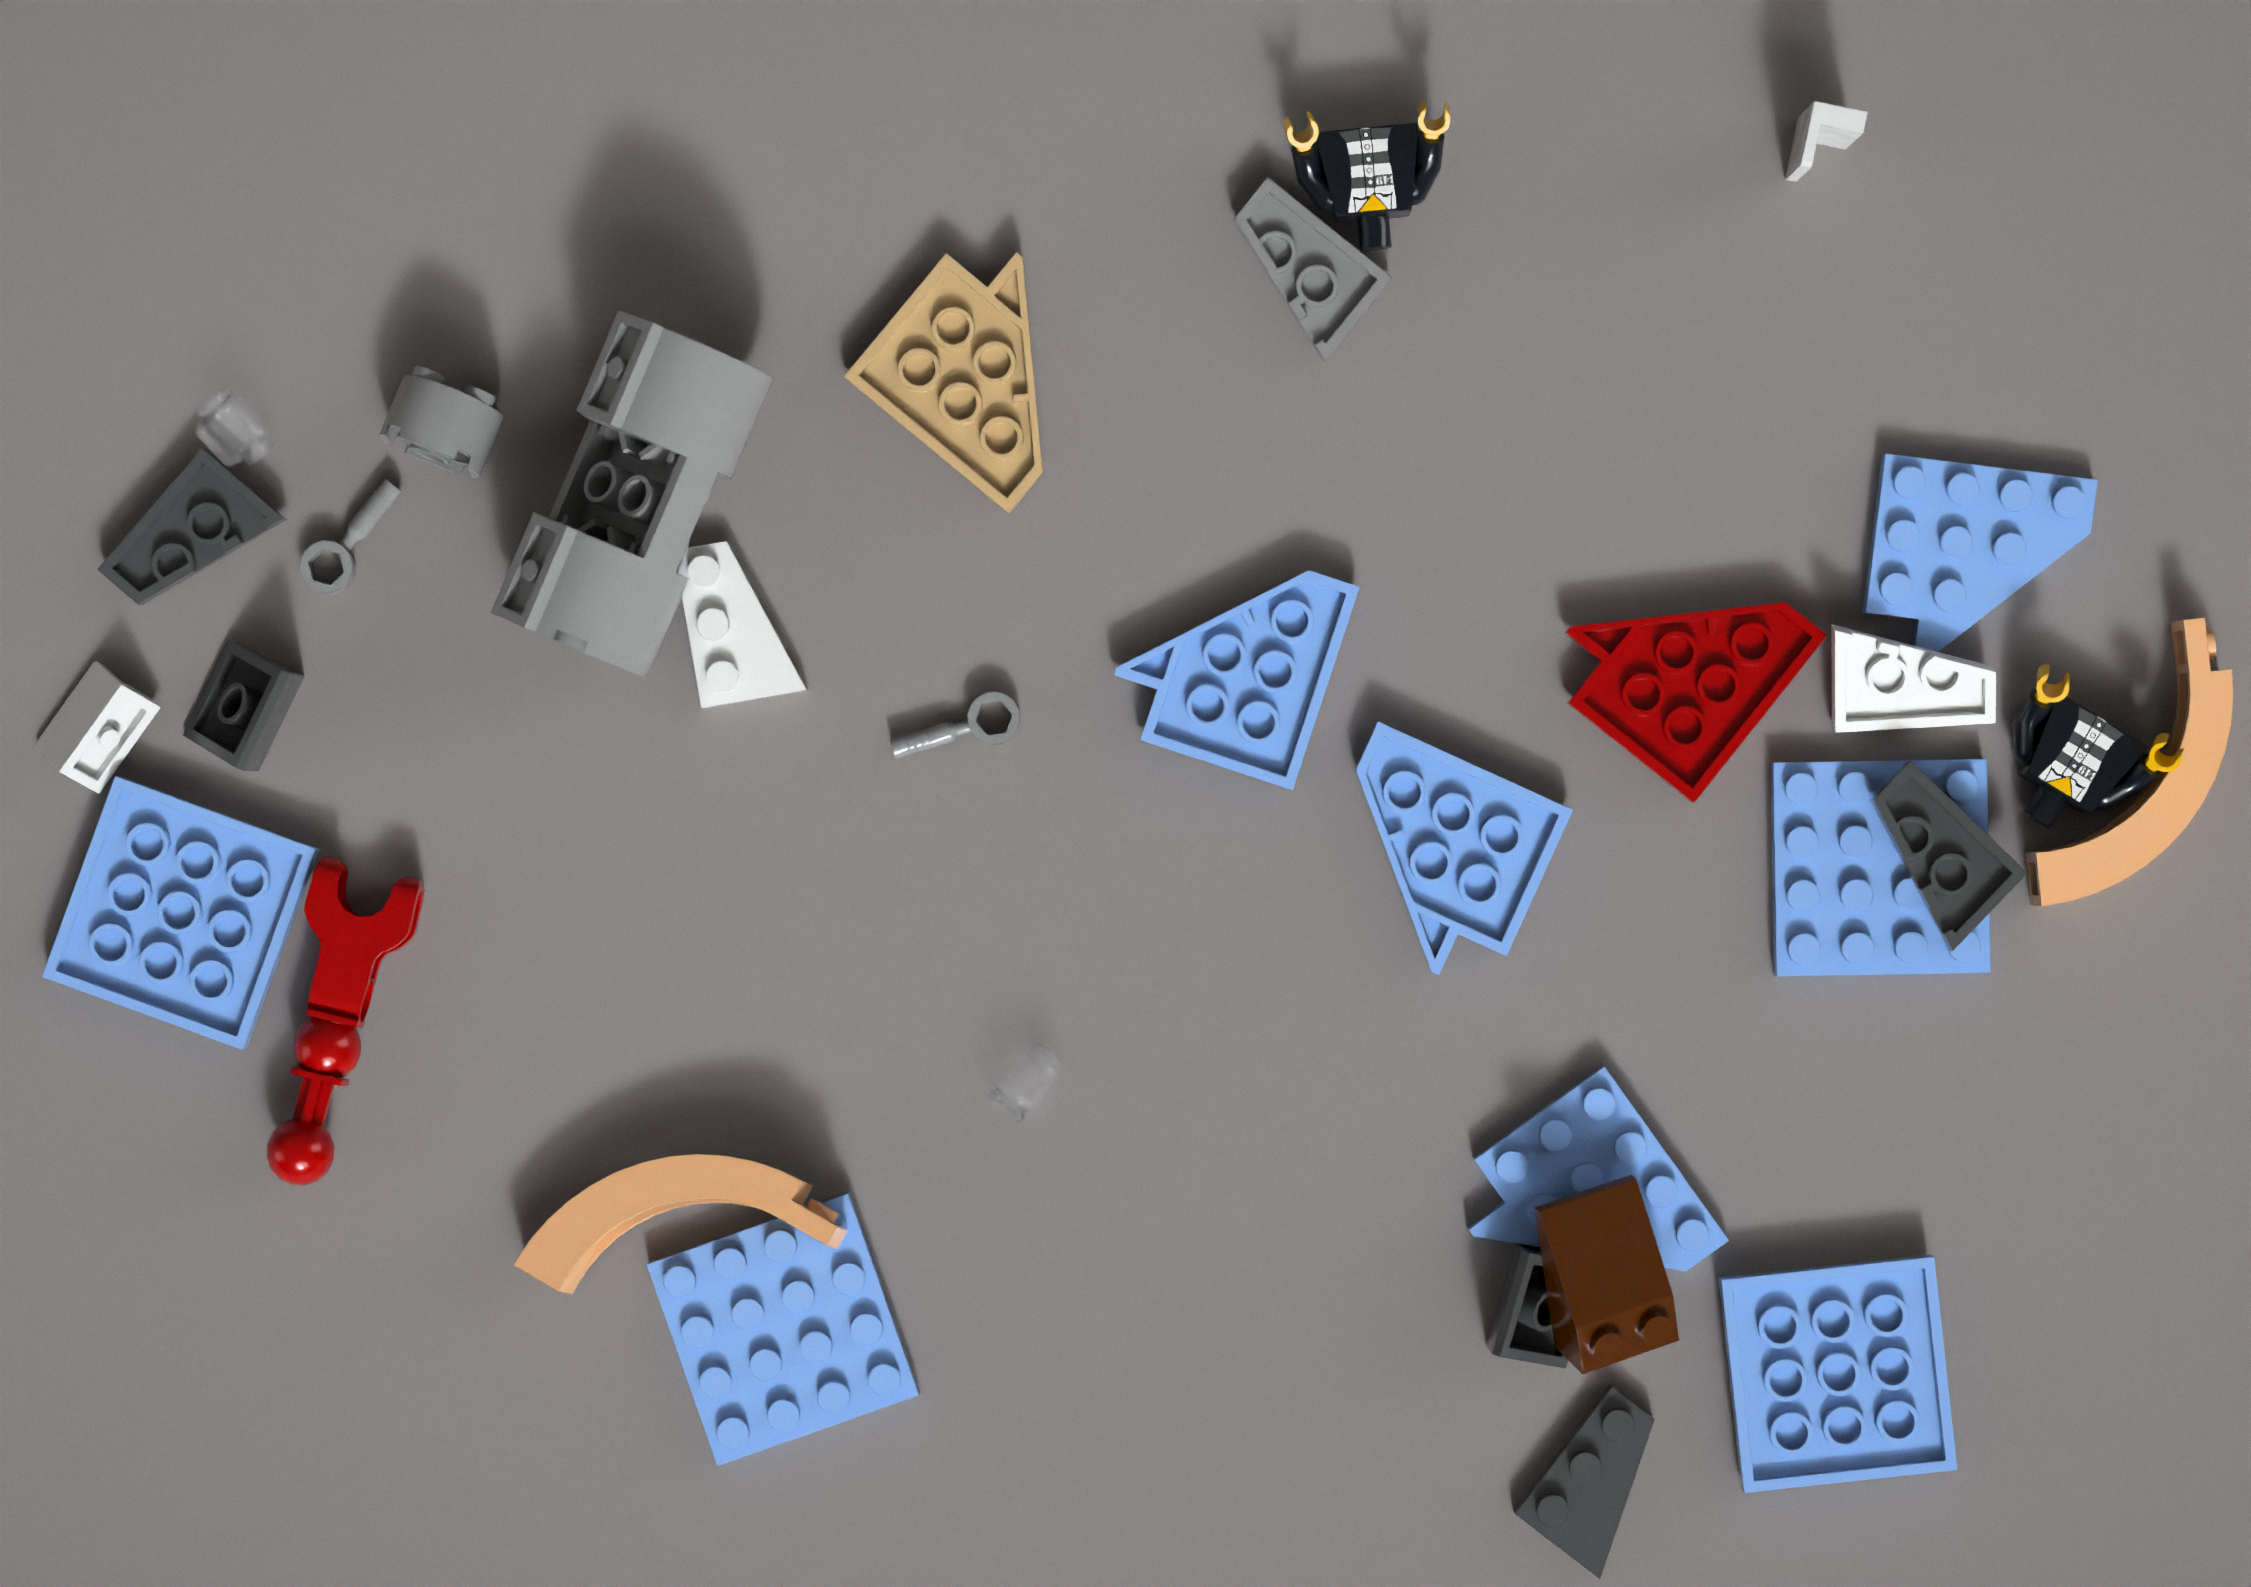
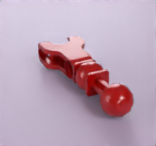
M325 856L318 862L305 901L304 912L310 928L319 938L321 947L305 1015L312 1017L300 1026L294 1038L293 1053L299 1067H291L290 1074L301 1076L303 1079L293 1118L282 1122L272 1132L267 1142L266 1155L271 1170L280 1180L291 1185H308L318 1181L329 1171L334 1160L335 1146L330 1133L324 1127L334 1085L348 1086L350 1079L343 1077L355 1068L361 1056V1039L356 1027L363 1028L382 960L389 953L404 947L415 936L425 891L423 882L419 878L407 876L399 879L393 884L391 894L382 910L372 916H360L352 911L346 901L348 871L345 864L338 858Z

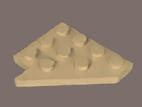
M1016 252L987 287L946 253L845 374L844 378L1005 512L1010 514L1043 474L1023 257Z

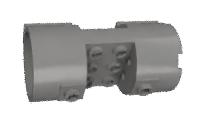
M618 311L576 410L590 420L549 518L533 512L491 613L552 640L554 639L580 650L590 656L646 677L649 669L653 666L689 581V578L676 573L682 556L688 549L690 537L703 506L710 497L714 480L717 475L732 479L774 379L758 369L702 343L670 331L653 322Z

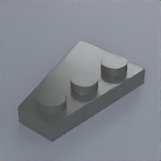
M202 448L97 570L135 603L144 605L287 519L208 450Z
M1907 761L1870 799L1943 940L1951 951L1976 928L2027 874L2008 853L1912 761Z
M1609 1385L1513 1510L1515 1515L1600 1579L1655 1419L1612 1385Z

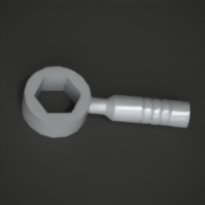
M385 478L364 504L363 508L360 509L348 524L347 533L339 543L322 540L313 543L304 551L300 559V573L303 581L309 588L323 594H335L344 591L351 585L356 575V562L353 554L350 552L351 548L357 541L364 539L378 520L400 495L401 489ZM325 550L340 554L344 571L331 585L316 581L312 565Z
M986 692L977 697L970 705L967 720L957 723L947 721L927 727L926 729L891 738V746L895 758L898 759L954 742L958 736L970 732L981 742L990 745L1003 744L1012 739L1018 732L1021 723L1020 710L1015 701L1008 695L1000 692ZM1001 701L1012 714L1008 728L1005 733L987 735L976 722L982 705Z

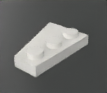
M724 541L688 548L681 558L677 572L689 578L682 595L701 708L808 690L729 543Z
M1831 624L1832 727L1835 733L1996 723V671L1992 666Z

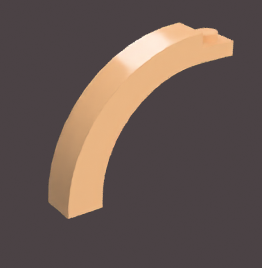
M2205 618L2171 622L2177 675V707L2172 736L2165 755L2174 756L2184 747L2185 753L2181 764L2171 772H2161V775L2144 789L2129 808L2098 831L2075 842L2056 848L2025 852L2031 905L2047 906L2073 901L2095 894L2123 881L2145 867L2168 848L2187 827L2203 804L2216 779L2225 754L2233 708L2232 669L2211 671L2210 660H2215L2216 641L2213 630L2211 628L2206 629Z
M692 1154L669 1156L642 1162L617 1171L574 1196L542 1225L527 1243L514 1266L559 1292L573 1294L589 1267L618 1237L655 1215L694 1204L727 1203L754 1207L780 1218L826 1246L835 1249L839 1248L848 1230L835 1223L839 1213L813 1198L810 1199L807 1206L803 1205L813 1185L779 1169L752 1160L725 1155Z

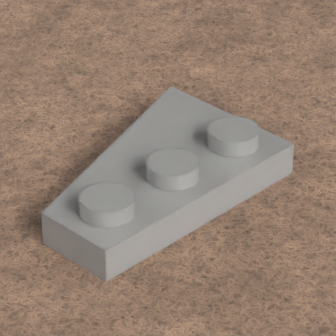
M1269 177L1266 178L1234 218V223L1325 363L1390 283L1392 277Z

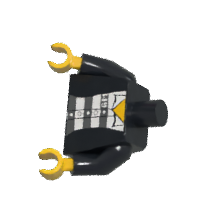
M1426 100L1419 103L1418 123L1421 128L1419 133L1417 123L1319 132L1312 113L1306 111V116L1309 124L1302 132H1293L1288 117L1283 120V129L1289 142L1293 145L1291 151L1299 185L1319 211L1332 213L1335 223H1358L1361 251H1377L1391 248L1389 219L1407 217L1412 211V206L1425 201L1441 170L1444 132L1450 125V108L1447 102H1444L1443 115L1435 120L1428 119L1425 116Z
M2044 664L2038 668L2036 689L2031 690L2013 721L2014 756L2020 763L2017 774L2038 787L2023 811L2027 817L2050 829L2065 804L2081 813H2090L2094 809L2106 811L2138 795L2159 777L2161 772H2171L2179 767L2185 753L2184 747L2174 756H2166L2159 750L2167 743L2169 734L2161 733L2157 735L2153 741L2150 753L2143 754L2148 746L2067 697L2070 689V676L2068 672L2064 674V678L2060 683L2052 685L2045 682L2050 673V665Z

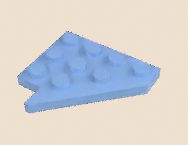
M1883 454L1862 613L1915 620L1912 645L1939 652L2091 533L2098 480Z
M1308 570L1116 667L1114 676L1157 690L1140 740L1293 790L1360 587Z
M1377 722L1355 772L1430 971L1440 975L1458 934L1507 956L1573 810L1381 722Z
M1603 1065L1473 1158L1504 1201L1467 1227L1474 1237L1540 1247L1534 1207L1632 1174L1637 1180L1664 1268L1686 1272L1729 1241Z

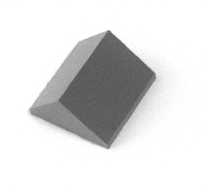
M228 640L183 736L235 768L243 771H259L305 675L234 641Z
M1515 1243L1486 1346L1491 1354L1498 1357L1566 1368L1568 1359L1554 1346L1541 1250Z

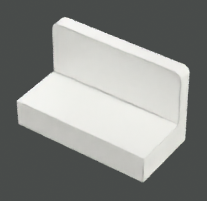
M1814 101L1798 117L1785 180L1797 182L1812 167L1817 144L1846 150L1863 134L1868 112Z
M95 661L35 744V748L60 773L99 794L161 707L152 698L122 682L105 665Z

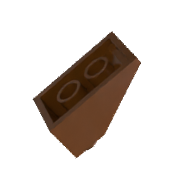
M1632 1174L1534 1207L1554 1346L1582 1375L1679 1341L1673 1293L1637 1180Z

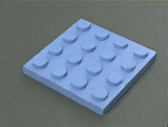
M1987 759L1770 763L1774 976L1991 973L1990 913L1953 951L1949 950L1870 801L1907 761H1912L1988 834Z
M115 776L42 977L245 1050L248 1048L320 849L122 776Z
M850 1192L820 1202L839 1213L835 1223L848 1230L838 1249L826 1246L776 1217L647 1264L717 1466L913 1398L920 1393Z
M1922 1255L1719 1277L1741 1489L1744 1493L1958 1470L1934 1256Z

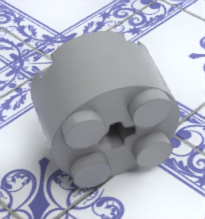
M415 366L412 375H404L379 433L380 439L392 446L395 437L408 443L405 454L461 475L464 466H467L471 477L479 478L504 419L503 415L498 412L499 407L494 405L496 397L484 390L466 385L464 391L461 392L444 385L446 378L441 374L425 367Z

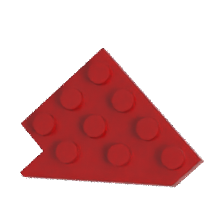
M1786 602L1571 626L1564 634L1596 658L1599 663L1567 704L1691 803H1695L1828 635Z

